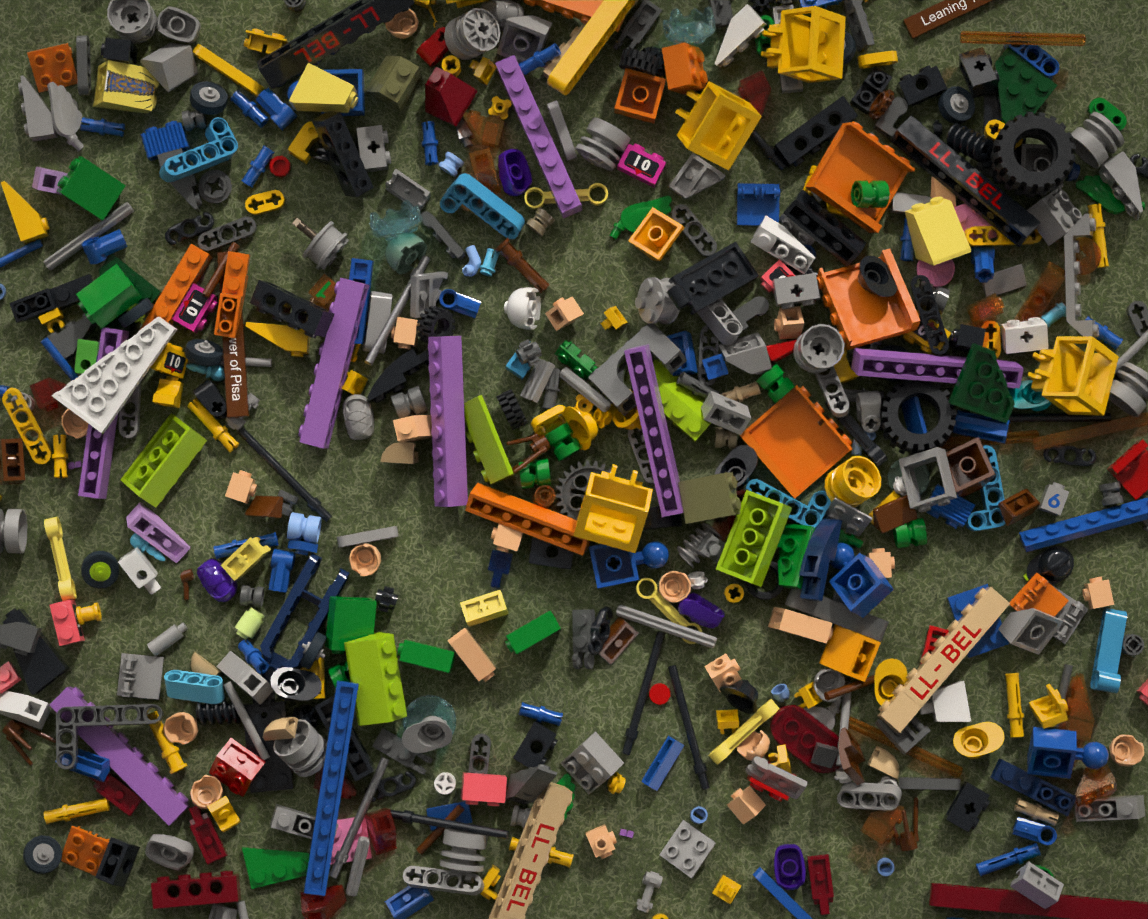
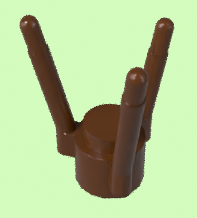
M535 433L532 436L506 443L507 446L532 441L529 446L533 453L522 460V464L519 465L518 463L512 468L514 474L540 455L551 450V446L544 435L539 437Z
M12 719L3 728L2 733L6 735V739L12 743L23 759L32 766V761L16 742L19 741L29 751L32 750V747L21 738L25 733L22 729L28 730L53 743H56V739L20 721L17 723Z
M915 797L913 832L909 831L905 810L901 811L904 832L900 833V837L889 814H885L896 845H900L901 851L918 848V798Z

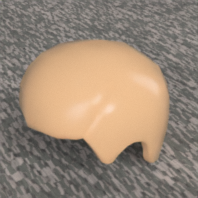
M409 9L396 14L391 21L385 23V26L394 37L405 39L416 32L419 21L415 12Z
M67 409L62 415L61 422L65 433L75 439L86 436L88 423L70 409Z
M369 543L356 545L351 550L349 556L352 570L359 573L362 577L373 575L381 564L379 550Z
M669 571L659 581V593L663 599L669 602L678 603L687 598L691 592V582L685 573Z
M178 712L166 719L163 725L164 735L171 743L187 744L197 736V720L189 713Z
M760 730V733L754 731L737 746V752L749 761H752L755 756L762 758L769 750L770 740L762 730Z
M1119 735L1112 740L1109 752L1116 764L1131 767L1142 760L1144 746L1143 743L1138 742L1132 735Z
M204 775L200 780L195 781L190 792L192 803L200 809H208L209 805L218 801L223 796L221 782L216 777Z

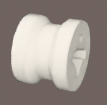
M448 772L439 774L434 781L435 789L441 794L451 793L456 786L455 777Z

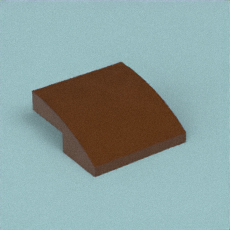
M844 727L841 729L839 736L840 761L843 771L858 786L865 782L858 764L866 760L859 742Z

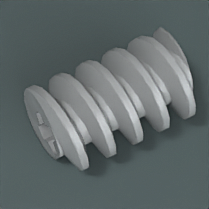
M704 522L701 523L703 530L695 529L697 536L689 535L691 542L683 541L685 548L677 547L679 555L693 569L692 561L700 563L698 555L706 557L697 548L708 532L723 539L712 526Z

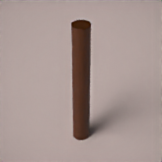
M232 242L205 287L202 293L203 297L209 299L225 272L228 251L237 252L240 247L237 243Z
M875 675L867 677L865 682L858 680L825 692L824 697L826 700H831L874 684Z
M458 804L445 819L455 821L465 810L464 807ZM436 827L416 849L418 853L423 855L443 834L445 828Z

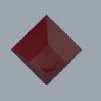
M435 67L425 84V112L456 127L478 91L453 74Z

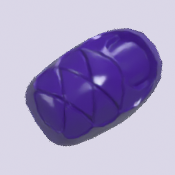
M510 149L504 151L498 156L499 177L503 190L509 196H519L526 192L532 184L531 172L520 150Z
M209 559L197 569V575L212 598L218 602H227L237 592V581H234L223 569L222 563L219 560Z
M694 592L678 604L679 614H684L695 624L707 628L718 627L725 616L722 609Z
M796 844L779 845L775 850V877L778 885L786 890L797 889L805 882L804 858L800 847Z

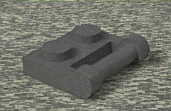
M915 716L909 723L919 732L917 735L908 725H906L901 733H896L883 720L879 719L875 722L876 726L903 755L931 731L928 726L925 727Z

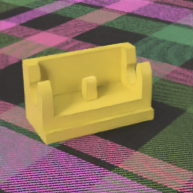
M250 537L221 564L234 581L243 577L271 551L268 545L264 547L260 545L259 541L261 539L259 537L253 539Z
M501 590L460 602L468 627L509 614Z

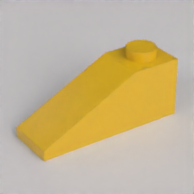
M1 182L21 242L27 244L49 236L47 230L50 227L46 217L43 218L7 182Z
M246 322L245 326L286 352L291 353V356L303 357L304 354H309L310 337L304 334L305 330L301 328L296 330L288 325Z

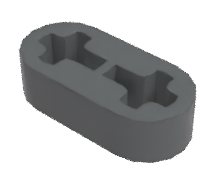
M1134 301L1128 305L1126 312L1135 334L1140 338L1144 334L1140 332L1143 328L1141 321H1143L1145 327H1148V309L1142 301ZM1134 305L1137 308L1141 307L1142 311L1139 312L1141 319H1139L1137 313H1132Z

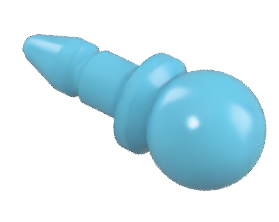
M195 363L186 364V368L193 372L197 371L198 373L206 374V378L211 377L214 381L219 382L225 378L224 367L221 365L206 367Z
M135 533L131 536L130 543L133 548L138 547L142 553L146 550L147 553L154 556L157 560H166L160 551H157L155 547Z

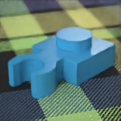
M516 352L505 366V369L521 380L531 368L528 366V363L523 365L520 363Z

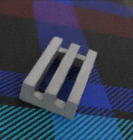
M539 358L538 364L534 365L520 396L537 403L555 365Z

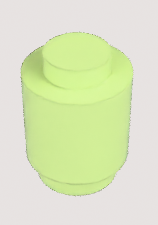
M251 607L248 611H245L236 624L235 628L238 629L236 633L244 639L248 637L253 639L264 621L262 620L265 616Z

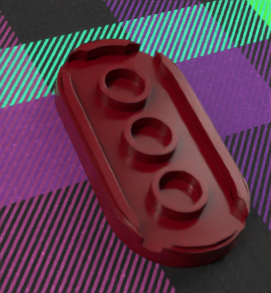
M787 705L780 708L773 715L770 729L776 742L780 745H786V749L817 773L825 774L835 772V770L841 767L836 765L837 756L832 768L811 763L816 742L837 747L838 749L839 736L800 706Z

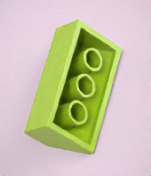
M654 360L653 365L665 417L695 443L711 424V422L704 420L701 406L706 399L699 395H693L692 391L677 384L679 376H673L660 362Z
M479 395L464 403L465 423L469 429L465 433L469 443L474 442L477 450L473 451L477 463L482 462L484 470H481L485 482L490 481V484L493 485L515 476L483 396Z
M171 413L120 480L140 498L156 508L163 501L171 487L176 484L184 470L189 467L197 453L202 450L207 440Z
M746 490L741 502L740 514L736 515L716 570L762 587L792 507Z
M378 632L345 642L350 681L359 684L355 704L358 725L388 723L407 717L394 634Z

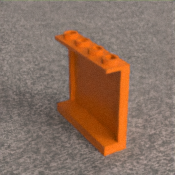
M857 122L842 123L805 187L868 233H879L882 225L879 224L881 217L907 173L914 172L915 168L910 165L911 162L908 159L897 156L893 148L878 142V137L863 131V127ZM883 180L887 182L890 195L889 202L885 208H857L852 204L851 188L855 181H868L870 183L871 181Z
M890 249L882 250L881 256L878 258L886 263L896 283L897 291L891 297L872 294L861 287L858 281L860 263L825 273L822 268H819L817 274L818 289L822 290L824 305L826 308L829 307L831 322L833 326L836 325L838 332L842 335L846 350L918 329L920 318Z
M798 385L740 435L747 445L755 450L760 460L794 499L852 450L850 446L852 441L845 434L841 436L836 430L839 428L832 418L827 420L822 414L825 410L818 402L813 404L809 399L811 394L804 386L799 388ZM822 419L824 423L820 426L817 422Z

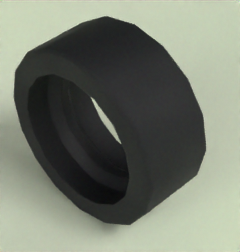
M771 561L769 568L777 576L775 588L769 592H760L752 583L745 581L747 591L753 597L760 600H769L782 592L784 587L779 585L778 564Z

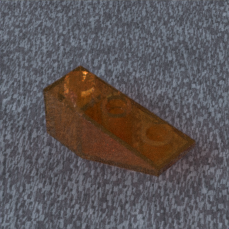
M1048 261L1014 320L1023 322L1028 321L1032 317L1040 318L1065 280V270Z
M1076 673V676H1072L1070 681L1071 696L1066 698L1069 709L1066 712L1068 720L1061 722L1059 729L1076 731L1077 739L1090 742L1095 721L1084 676L1081 673Z

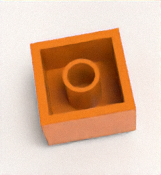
M685 42L662 48L668 90L684 95L690 90L697 92L706 87L708 77L703 69L704 54L700 48Z
M625 68L614 113L655 124L666 79Z

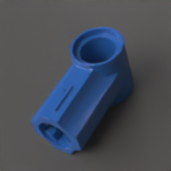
M269 88L263 90L256 98V101L282 131L298 117Z
M119 229L100 238H89L82 243V247L89 263L98 264L104 261L108 255L126 248L127 244Z
M972 246L971 264H974L975 278L979 282L987 283L994 277V246Z
M452 289L442 291L439 297V303L442 308L474 319L481 304V301L459 294ZM451 294L455 299L454 303L451 305L445 304L442 299L444 295Z
M279 549L273 550L271 559L272 572L268 590L287 593L290 572L293 570L295 562V552Z
M1017 816L1012 832L1013 835L1044 845H1051L1057 839V833L1054 828ZM1045 829L1051 831V838L1047 841L1041 839V832Z

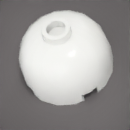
M531 287L515 290L510 295L508 301L505 302L504 311L508 315L510 322L516 327L527 330H534L537 327L534 323L535 319H540L541 298L536 296L535 293L539 292L538 289Z

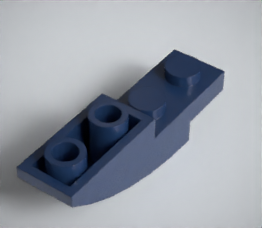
M822 519L814 530L807 545L799 576L804 577L800 595L801 599L810 601L823 600L829 562H835L842 520Z
M1000 758L990 778L1066 816L1069 815L1077 798L1032 774H1027L1026 771Z

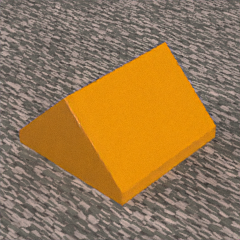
M652 207L628 241L650 259L660 261L685 227Z

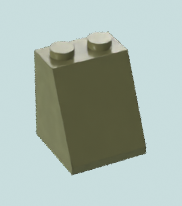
M386 56L365 92L401 113L422 79L420 68L402 56Z
M733 472L678 482L686 524L706 522L740 514L741 502L737 497V480L733 476Z

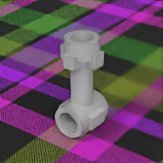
M251 393L248 394L249 410L252 407L256 409L260 401ZM244 417L225 419L228 423L227 425L237 431H240L246 423L243 419Z
M653 871L645 872L642 883L646 884L642 899H637L636 909L647 913L652 909L653 904L650 903L654 887L659 889L663 879L659 873Z

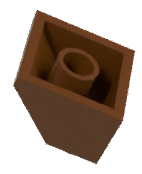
M979 437L946 452L955 491L962 498L982 489L996 476Z

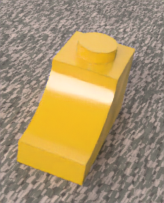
M166 376V379H160L157 391L153 394L152 402L160 406L180 408L184 383L178 381V377Z

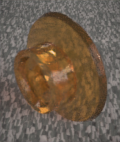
M1079 237L1076 238V240H1079V253L1083 251L1086 257L1080 261L1077 257L1079 253H1076V262H1080V274L1078 275H1086L1093 272L1099 266L1101 250L1092 239Z

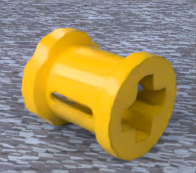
M453 55L443 59V70L457 77L461 72L459 59ZM453 63H455L456 69L454 70L453 68H451L450 70H448L447 65H453Z
M730 584L725 588L724 595L727 601L735 603L742 600L744 590L739 584ZM736 587L739 597L731 599V594L728 593L729 589L733 590Z
M98 602L88 607H76V615L80 625H84V622L92 620L102 621Z

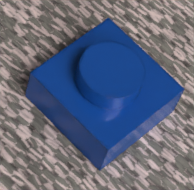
M722 353L702 360L708 381L728 374Z
M289 540L288 548L295 549V554L308 556V552L317 553L318 544Z

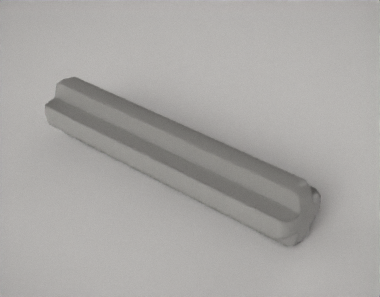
M568 367L561 370L560 378L602 412H607L610 409L611 402Z
M360 836L358 839L346 888V894L349 896H356L358 893L370 845L368 837Z

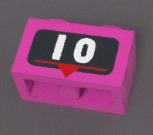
M634 143V145L628 144L617 165V170L655 188L666 166V162L663 161L664 158L656 153L651 155L645 152L644 147Z
M193 283L172 320L197 334L199 330L202 331L206 326V317L209 312H214L218 302L214 294H211L209 299L203 297L204 289Z

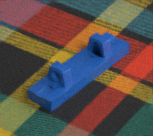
M352 258L349 280L369 285L357 337L354 342L355 344L363 345L374 261Z

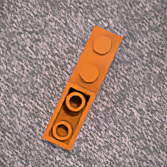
M228 251L214 335L236 338L246 294L250 254Z

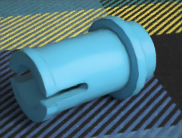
M487 248L483 265H480L479 268L481 269V274L491 277L496 272L494 268L500 253H493L494 249Z
M1063 302L1056 303L1054 308L1041 316V319L1050 327L1061 317H1066V306Z

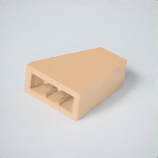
M414 415L393 420L399 443H410L432 438L431 415Z
M778 607L773 608L768 627L826 644L833 634L831 622Z
M467 628L462 629L447 640L478 681L483 679L486 682L495 675L493 671L496 667Z

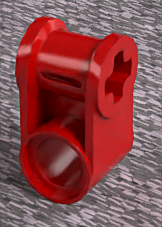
M445 27L436 30L416 51V54L430 67L435 66L449 50L445 41H442L440 38L442 35L444 36Z

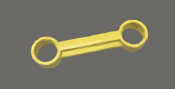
M594 183L588 189L575 190L580 202L589 201L591 204L599 206L604 204L608 198V190L601 183ZM537 187L528 189L524 196L525 204L532 210H537L539 207L542 208L544 204L556 203L551 191L543 192ZM596 187H601L606 193L605 198L599 202L594 201L590 196L591 190ZM533 191L542 195V202L536 206L530 205L527 200L528 194Z
M58 517L45 519L44 525L47 537L51 543L59 579L58 588L62 601L76 599V588L71 578L62 539L61 522Z
M643 578L637 583V594L643 599H649L671 622L685 627L695 626L699 632H702L699 625L690 623L682 614H679V611L669 601L663 599L653 579ZM643 581H650L654 585V592L650 596H644L639 591V586ZM682 638L688 644H695V642Z
M769 699L708 756L716 765L721 763L760 725L779 710V707L772 699Z

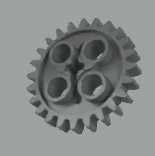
M587 460L585 466L578 462L577 469L571 465V473L563 472L566 478H559L558 480L562 483V486H556V489L561 491V493L555 495V498L561 499L556 505L564 507L560 512L561 514L567 512V517L575 520L578 519L580 508H573L571 500L574 497H579L583 501L584 495L571 493V489L585 492L587 485L579 488L576 486L575 480L577 477L583 476L587 479L588 484L591 472L600 475L602 471L606 472L605 464L599 468L597 467V461L594 462L593 466H590Z

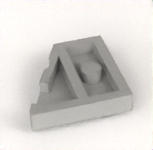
M692 153L668 188L686 200L723 180L726 175L695 153Z
M440 271L411 275L410 317L420 318L421 313L425 314L424 309L436 306V301L442 292L439 290L443 278L447 279L448 272Z

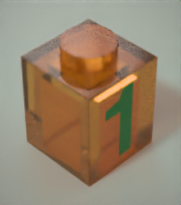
M324 274L308 292L312 296L309 300L318 306L322 305L327 308L336 297L334 293L336 283Z

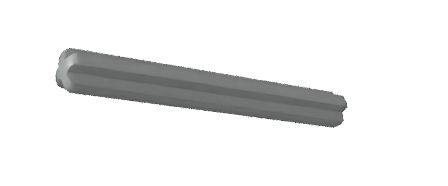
M125 202L107 215L104 220H100L45 259V266L49 270L56 268L83 248L82 243L85 240L99 237L133 213L134 210L131 205Z
M619 605L616 610L617 616L710 648H714L717 638L624 605Z

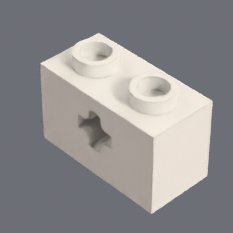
M1032 317L1028 321L1009 320L1007 323L1001 324L1002 348L1006 354L1048 349L1047 324L1043 319Z

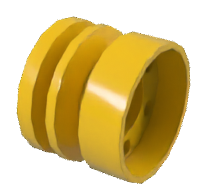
M862 456L849 458L829 472L825 479V491L831 502L834 498H837L854 508L878 493L881 487V476L878 468L872 461Z

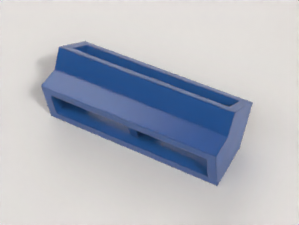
M957 410L953 433L1000 443L1006 442L1010 420L1004 423L984 415Z
M668 736L641 782L658 791L683 749L684 744Z
M78 748V763L70 771L104 782L110 771V759ZM65 754L62 757V764L64 766H69L73 761L70 754Z

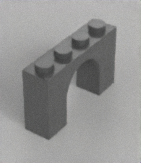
M647 324L641 328L632 339L628 340L623 347L615 354H612L606 362L595 369L588 377L594 386L623 416H626L637 406L634 393L624 384V375L628 369L625 350L649 344L652 358L660 362L671 374L687 361L681 350L654 324Z

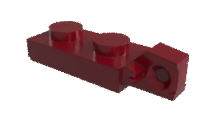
M108 773L104 782L90 778L96 782L93 787L97 789L98 793L129 816L133 814L143 800L135 791L111 773Z
M196 805L189 808L193 819L189 820L190 828L207 865L226 857L228 854L208 813L203 814Z
M829 854L807 856L814 904H819L821 915L830 914L828 903L833 902L834 893Z

